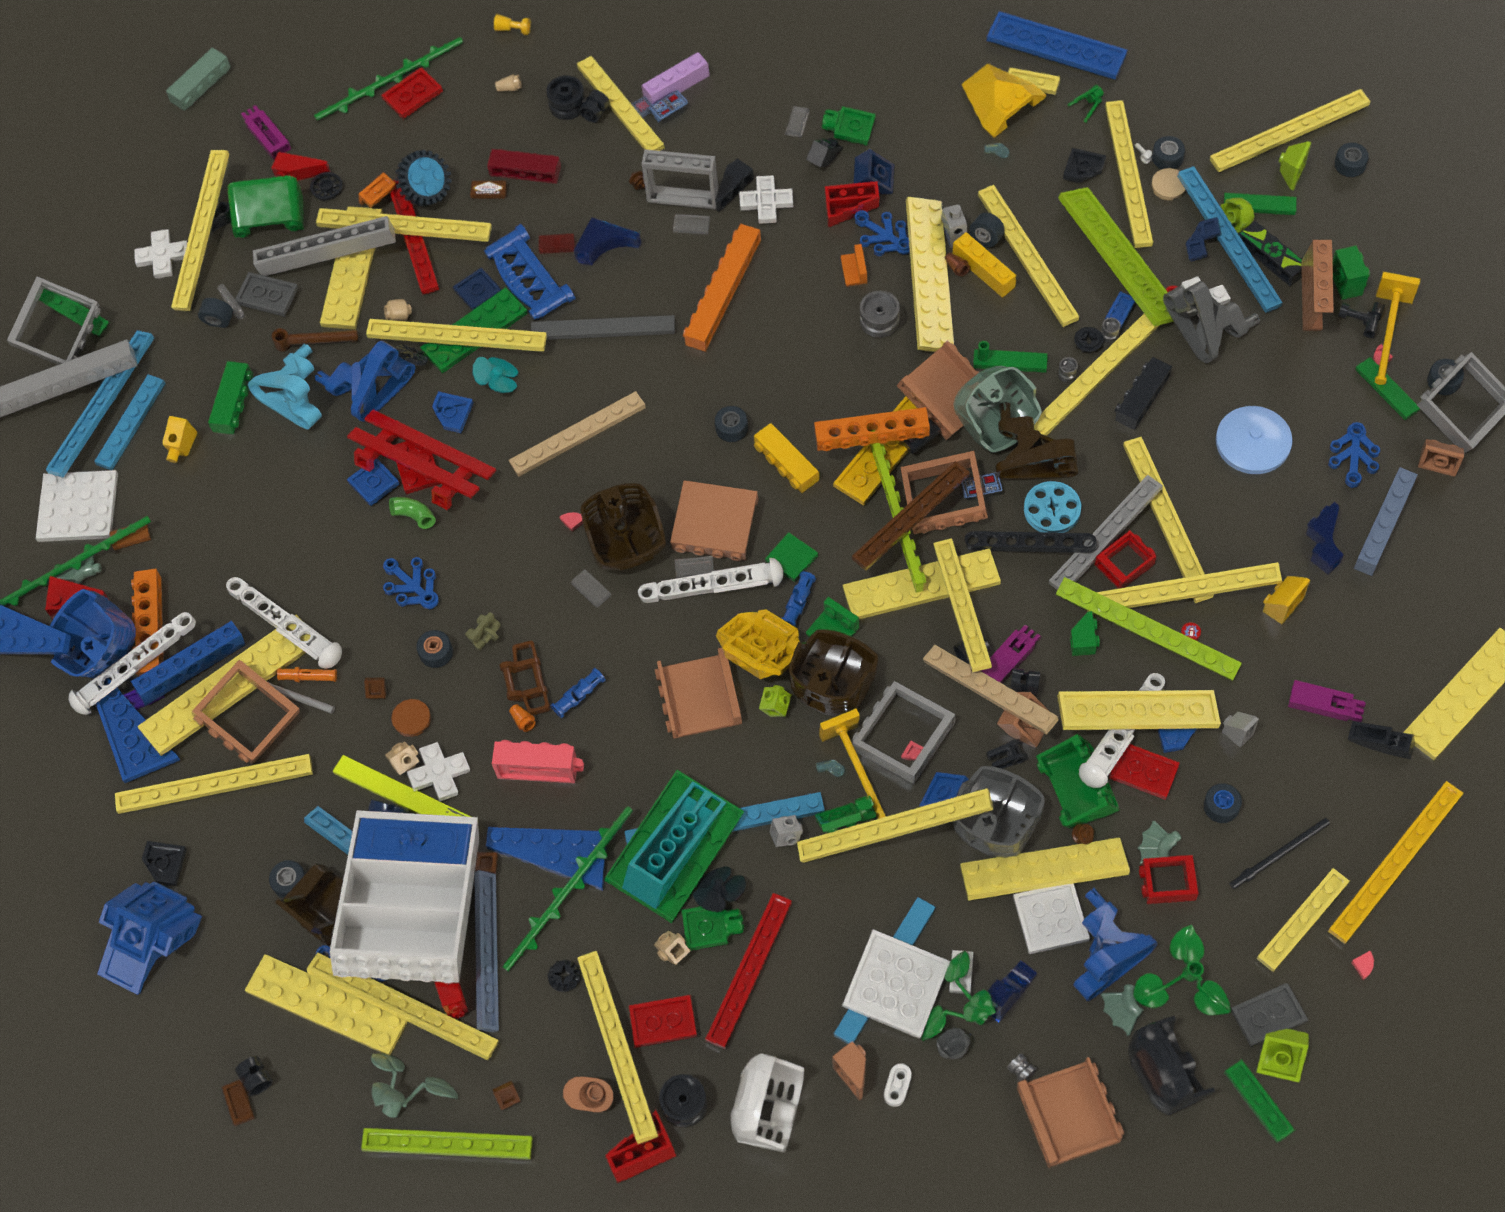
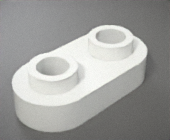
M897 1064L891 1069L884 1091V1099L892 1107L900 1106L905 1100L911 1081V1070L908 1066ZM901 1073L905 1077L904 1079H898L897 1075ZM893 1093H896L899 1097L897 1099H892L891 1095Z

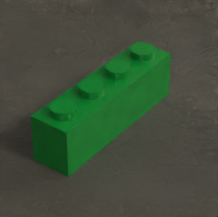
M227 361L208 421L212 432L234 435L235 428H238L240 412H243V402L249 392L248 382L253 379V372L247 363Z

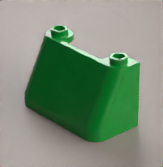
M280 176L233 182L228 185L232 231L235 238L246 237L250 234V227L284 223V226L290 231L304 229L303 195L295 177Z
M1078 734L1036 756L1039 771L1041 774L1045 773L1049 776L1063 808L1060 811V822L1064 827L1073 828L1078 824H1085L1120 811L1109 782L1101 788H1092L1081 780L1079 767L1082 763L1088 761L1094 752V748L1088 740Z

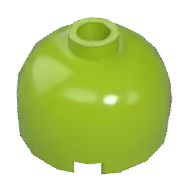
M1230 198L1225 200L1226 202L1221 205V209L1239 234L1253 223L1254 210L1247 200L1243 198Z

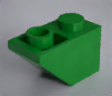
M1088 611L1071 630L1070 645L1072 656L1094 655L1096 648L1100 646L1099 635L1095 636L1097 619L1093 618L1092 611Z

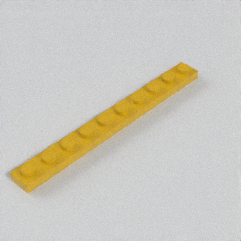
M1447 781L1444 783L1330 927L1329 933L1344 944L1347 943L1463 795L1462 791Z

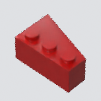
M878 181L825 186L828 228L855 217L858 211L868 212L879 207Z
M50 576L45 610L53 620L65 602L82 589L95 591L106 598L108 597L102 590Z
M654 1111L651 1117L658 1137L637 1144L633 1132L605 1155L617 1183L676 1156L657 1111Z

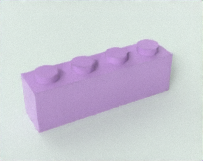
M697 52L642 84L643 97L645 96L653 105L676 90L680 93L709 76L707 61Z

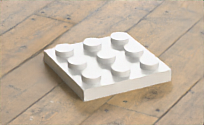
M1074 883L1013 894L1029 954L1089 941L1088 931L1082 924L1084 917Z

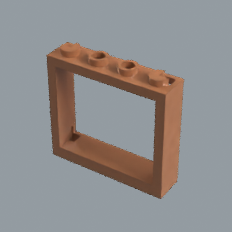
M974 451L901 467L907 505L913 500L910 481L940 475L955 461L965 469L972 467L979 506L923 518L912 528L914 534L922 532L925 534L928 531L943 530L946 527L961 526L968 522H979V520L988 518Z
M240 659L192 710L193 720L199 726H206L211 736L215 739L218 737L224 741L223 745L230 751L234 749L239 753L238 757L242 761L250 762L252 765L299 714V708ZM237 673L287 712L252 753L202 712Z

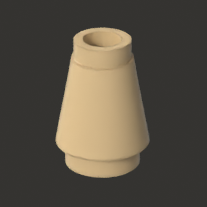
M512 74L495 82L498 92L518 91V89L522 88L519 75Z

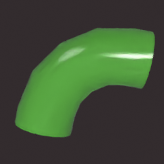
M391 497L389 500V509L392 516L411 517L422 529H428L435 524L434 514L420 501L408 497Z

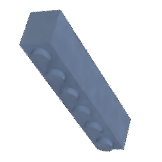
M1399 467L1354 569L1370 576L1373 575L1418 474Z

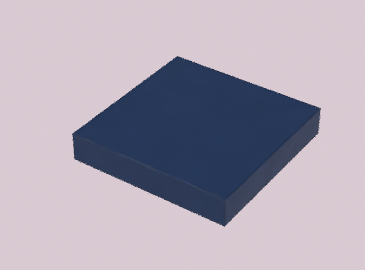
M482 268L453 286V290L472 311L501 291V288Z

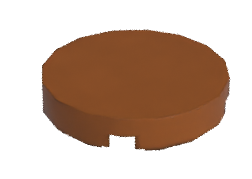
M408 699L395 707L391 719L397 732L406 737H414L422 734L429 727L431 715L425 703L416 699Z

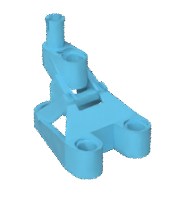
M303 344L294 354L290 353L283 359L285 366L280 371L260 374L248 382L249 390L256 399L304 429H310L322 417L318 408L310 404L307 393L310 391V387L304 379L314 371V366L309 360L305 359L312 353L311 348L307 344ZM259 386L273 387L284 390L265 394Z

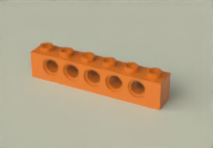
M926 407L814 422L818 451H830L836 448L846 449L858 445L867 446L873 443L883 444L888 441H904L910 438L921 439L929 436L930 431Z
M157 569L134 572V579L131 580L132 589L134 590L132 605L135 610L132 613V620L136 628L135 646H133V649L163 627L162 583ZM154 642L150 649H156L159 642ZM163 652L138 670L135 675L139 677L164 662Z

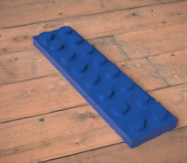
M1000 11L987 35V41L1112 79H1116L1127 55L1126 49Z

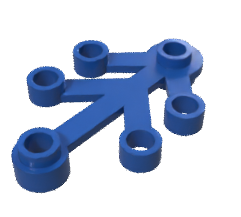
M858 211L855 214V223L858 226H866L878 234L874 236H861L860 244L862 247H868L870 243L890 241L893 244H876L874 246V254L882 256L884 252L897 251L900 254L910 253L909 238L906 237V223L904 221L896 222L895 229L899 232L898 238L893 235L892 214L890 212H884L881 216L885 229L870 221L869 214L866 211Z
M1359 422L1349 425L1347 434L1338 440H1333L1330 445V450L1333 453H1338L1341 451L1342 445L1352 440L1349 448L1337 456H1332L1328 463L1330 468L1337 469L1342 461L1350 457V471L1346 475L1345 483L1351 488L1359 486L1362 479L1361 474L1358 472L1359 458L1367 465L1366 469L1370 474L1377 473L1379 469V464L1370 457L1376 458L1380 453V447L1374 445L1365 435L1366 429L1364 425ZM1360 442L1368 448V455L1360 448Z
M415 557L411 560L413 580L400 569L397 560L389 558L384 562L383 568L388 575H396L406 584L394 585L392 582H387L383 586V590L387 595L401 593L396 596V602L399 606L421 604L426 609H433L437 606L439 598L433 592L434 580L436 578L433 569L429 568L424 571L426 590L420 587L421 569L423 567L421 558ZM429 573L433 574L431 577H427ZM415 592L418 596L407 597L403 593ZM401 598H405L403 602H399Z

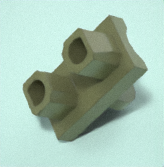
M491 612L487 615L481 614L477 619L478 627L476 629L471 628L465 633L469 641L480 651L490 639L496 641L499 638L496 632L501 624Z

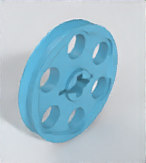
M1056 481L1040 483L1034 486L1025 498V518L1039 532L1065 533L1072 529L1080 518V498L1075 490L1064 483ZM1061 489L1064 491V494L1057 496L1054 494V491ZM1041 491L1046 496L1044 498H1037L1035 494ZM1051 500H1052V505H1053V507L1055 508L1054 515H1053V510L1050 508ZM1073 502L1076 504V508L1069 509L1066 504ZM1037 507L1039 512L1032 514L1029 512V508ZM1066 517L1070 520V523L1064 525L1059 520ZM1049 520L1051 525L1044 527L1041 525V521Z

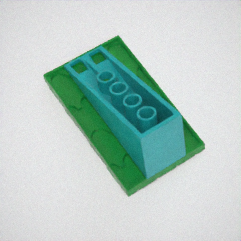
M676 770L606 875L604 881L668 922L673 923L738 824L744 811L684 773Z

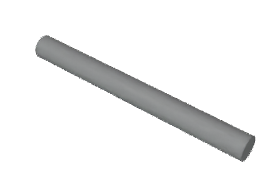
M269 683L287 698L331 714L335 711V706Z

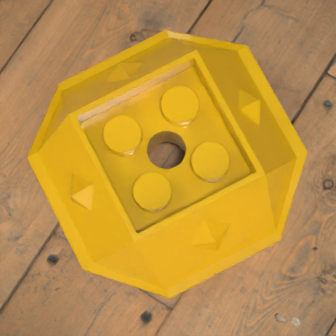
M767 609L758 610V612L739 613L722 626L716 634L725 658L759 679L772 675L780 676L789 668L794 650L798 642H800L798 629Z

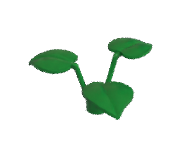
M1192 925L1186 926L1177 932L1170 942L1172 957L1176 960H1184V964H1187L1183 968L1182 974L1163 985L1159 976L1152 973L1144 974L1137 980L1132 994L1133 998L1141 1005L1149 1008H1158L1168 1001L1169 996L1165 990L1182 978L1190 982L1196 980V987L1199 991L1194 995V1003L1201 1013L1214 1016L1230 1012L1229 1000L1220 985L1208 980L1201 987V975L1204 972V967L1199 960L1204 955V946Z
M963 951L956 955L950 961L944 976L948 982L955 980V983L970 1000L963 1008L964 1014L949 1010L943 1011L941 1006L932 1008L921 1035L922 1041L932 1038L941 1032L946 1023L945 1015L960 1017L968 1022H975L981 1025L987 1020L988 1016L996 1013L988 991L981 990L972 997L960 983V978L967 974L970 967L968 952Z

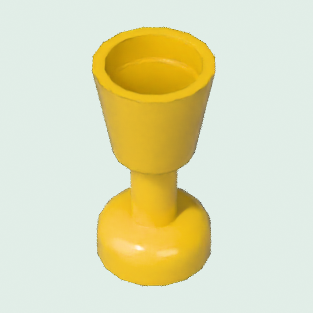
M499 14L495 16V31L516 28L521 29L523 35H528L530 32V18H523L521 22H515L511 18Z

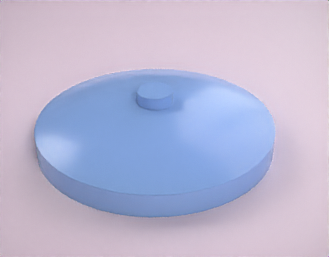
M1245 406L1231 411L1222 419L1216 433V447L1222 459L1232 468L1248 474H1264L1277 469L1286 461L1292 447V434L1285 420L1272 410L1259 406Z

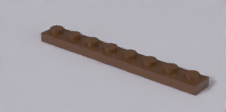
M955 461L852 555V560L867 571L969 477L970 472Z

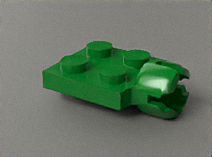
M843 106L840 111L825 110L824 113L826 114H824L822 119V128L833 131L834 138L868 145L876 114Z
M864 796L856 799L855 804L849 803L814 815L822 831L831 833L837 831L838 827H850L856 825L857 821L865 822L874 819L876 812L872 808L874 805L872 798Z
M702 907L682 910L686 946L690 951L726 945L730 935L739 934L744 931V925H742L743 917L740 909L713 912L707 911Z

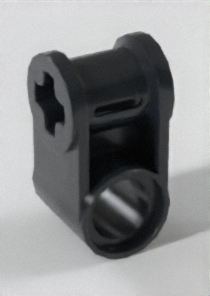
M227 202L217 203L212 222L213 227H211L210 233L231 223L230 207Z

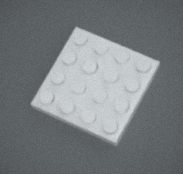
M117 471L66 473L64 478L52 474H43L36 540L38 542L109 538L113 527L118 480Z
M873 930L842 1007L920 1039L950 961Z

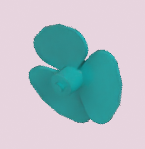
M478 357L474 362L472 374L479 385H486L488 383L492 390L502 393L512 392L517 388L516 382L507 378L518 375V370L511 363L495 357H491L488 360L485 357Z

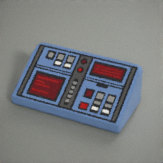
M676 90L651 105L649 109L657 122L686 106L688 102Z
M996 472L980 475L983 494L1003 491ZM974 477L966 478L961 483L964 498L977 496Z

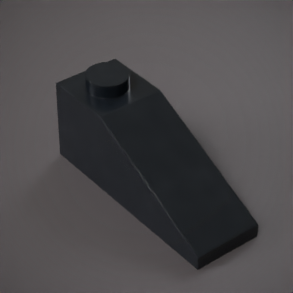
M738 158L729 163L725 169L716 197V209L718 212L726 207L754 179L753 168Z

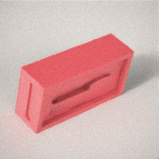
M502 740L501 742H495L492 757V766L497 779L575 783L577 772H582L584 769V762L582 759L577 758L574 746L565 743L551 745L546 742L532 744L528 741L512 743L509 740Z

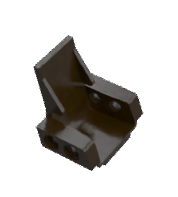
M314 864L282 900L277 899L275 903L295 918L302 928L323 945L331 947L343 880L325 865Z

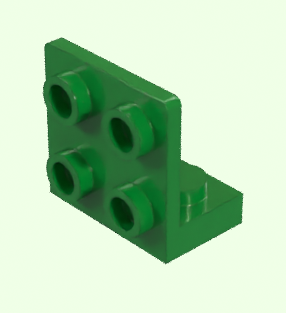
M827 597L823 602L824 611L809 627L806 635L810 637L816 630L822 629L837 631L852 637L859 628V617L830 597Z

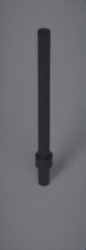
M1327 818L1322 819L1252 868L1243 870L1240 876L1229 883L1232 889H1236L1244 882L1253 880L1256 874L1330 825Z

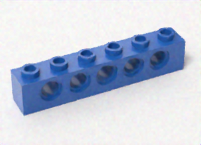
M230 621L132 680L131 683L146 706L246 644L240 631Z

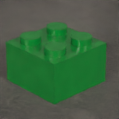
M1357 246L1335 250L1332 260L1333 281L1341 300L1362 296L1367 286L1368 277H1370L1369 268L1365 266L1363 254L1359 252Z

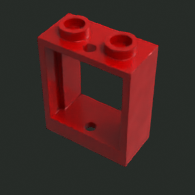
M1128 531L1096 556L1095 566L1120 589L1127 587L1154 566L1156 554L1152 548L1147 547L1142 542V539L1137 534ZM1128 545L1145 562L1125 576L1109 559Z
M1193 855L1143 859L1142 865L1139 866V876L1144 880L1141 890L1142 897H1146L1147 904L1196 901L1198 887ZM1183 866L1186 890L1153 892L1150 868Z
M434 981L442 1007L448 1016L458 1019L469 1012L460 983Z

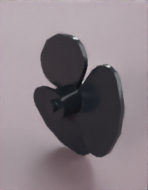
M730 867L716 868L700 880L698 890L694 892L693 898L703 909L720 912L726 907L725 900L734 902L745 892L747 884L744 876L736 875L729 879L732 874Z

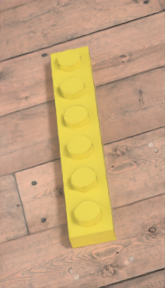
M1333 868L1258 955L1257 960L1274 972L1350 881Z

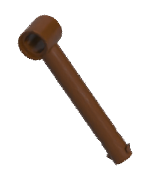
M278 328L272 332V339L275 348L283 352L287 351L291 345L344 341H352L353 343L358 341V331L352 329V331L288 334L285 329Z

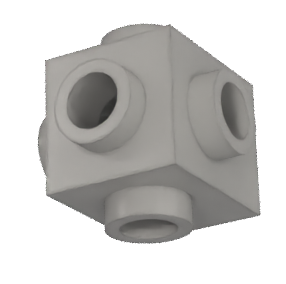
M795 815L772 819L770 834L776 847L794 845L799 842L803 828L801 823H798Z

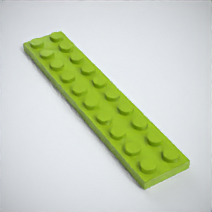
M1086 187L1060 193L1058 199L1153 326L1174 322L1163 302V296L1168 292L1091 190Z

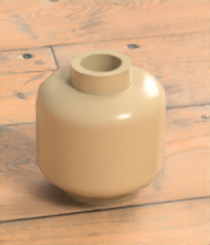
M404 299L390 300L384 306L386 320L406 322L409 315L412 314L410 304H407Z

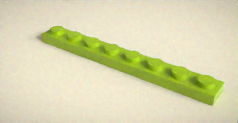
M364 1128L361 1150L368 1152L531 1159L533 1138L532 1136Z

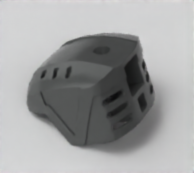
M982 766L969 780L962 783L957 797L988 789L993 810L953 821L954 829L965 843L988 856L995 858L1016 857L1022 852L1040 821L1045 798L1034 785L1022 777L1001 768Z

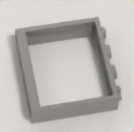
M645 149L642 170L647 202L716 209L718 181L715 156ZM653 169L709 175L711 191L655 186Z
M36 277L7 342L11 346L57 365L79 357L77 356L79 350H83L86 344V335L90 334L93 329L92 322L94 318H97L100 314V305L95 300ZM44 289L90 308L66 361L19 342Z
M1472 352L1465 356L1461 354L1454 361L1456 364L1453 367H1448L1443 372L1445 376L1442 379L1438 378L1431 385L1433 388L1430 391H1425L1420 396L1422 400L1417 404L1456 446L1464 448V453L1473 449L1505 415V386ZM1463 366L1499 403L1496 409L1468 438L1431 401Z
M894 681L891 687L887 686L882 700L877 701L874 705L871 716L865 718L861 731L854 734L852 738L853 747L862 756L915 784L955 724V714ZM896 694L942 719L910 768L864 743Z

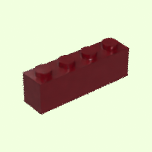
M492 149L487 164L489 175L493 177L557 184L561 170L558 156L506 151L503 149Z

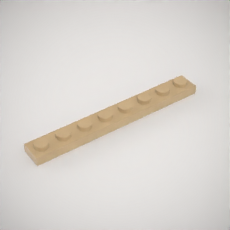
M635 391L509 459V464L517 476L520 477L645 409V403Z
M936 645L923 658L924 663L1046 735L1058 721V717L983 672H972L969 664Z

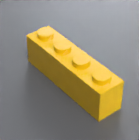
M967 232L953 242V254L967 260L970 270L1002 298L1015 288L1016 274Z
M772 423L754 435L755 449L759 453L762 452L771 465L774 464L777 467L780 475L786 477L794 489H798L803 493L819 481V471Z

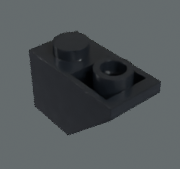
M833 138L814 140L806 160L819 167H828L843 147Z

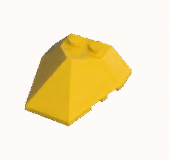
M986 64L962 83V87L982 127L993 138L1007 128V119L1027 103L1034 107L1046 97V94L1035 84L990 64Z

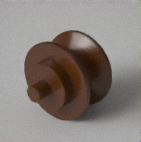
M642 171L632 173L629 179L630 185H634L635 190L645 188Z
M1078 824L1073 828L1072 838L1077 844H1089L1094 839V830L1088 824Z

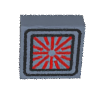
M645 96L631 104L642 118L652 113L649 109L652 104Z

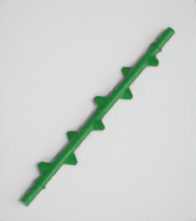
M461 37L443 44L440 48L431 46L430 53L414 62L406 58L403 59L402 68L386 77L376 75V82L359 91L349 88L348 97L331 106L329 105L328 108L315 114L316 121L331 113L334 114L337 110L346 114L348 104L365 95L374 97V90L391 81L401 82L402 75L419 66L428 68L430 60L462 44Z
M147 515L132 525L129 524L125 529L119 528L116 534L95 546L86 544L83 553L62 565L56 564L53 570L32 582L24 579L21 588L2 598L0 605L11 604L17 606L19 597L40 585L46 586L50 576L56 577L70 568L79 570L82 561L101 550H109L110 546L149 524L151 522L150 518Z
M627 806L617 820L613 821V825L610 828L599 829L602 839L587 858L577 856L578 870L564 888L554 887L552 889L555 899L540 918L530 917L528 919L532 929L518 947L514 948V952L502 966L506 971L509 972L519 957L523 956V952L526 949L536 950L538 948L534 938L549 919H560L558 907L573 888L583 889L585 887L582 876L596 858L606 859L608 857L604 848L633 812L630 807Z

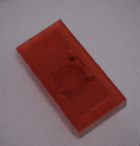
M574 233L539 236L540 254L575 252Z

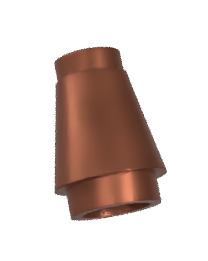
M951 252L945 256L948 266L955 275L964 276L968 273L970 265L967 260Z

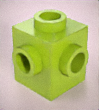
M782 686L765 687L759 709L770 717H785L791 694L786 692Z

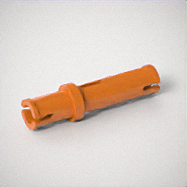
M295 667V669L278 668L277 679L294 680L295 682H300L301 680L336 682L337 670L301 669L300 667Z

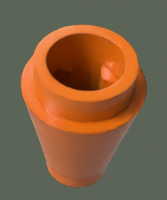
M518 704L510 708L509 712L519 730L528 732L534 728L536 721L533 715Z

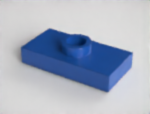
M1119 292L1105 319L1111 317L1117 319L1120 322V328H1122L1136 303L1132 296Z

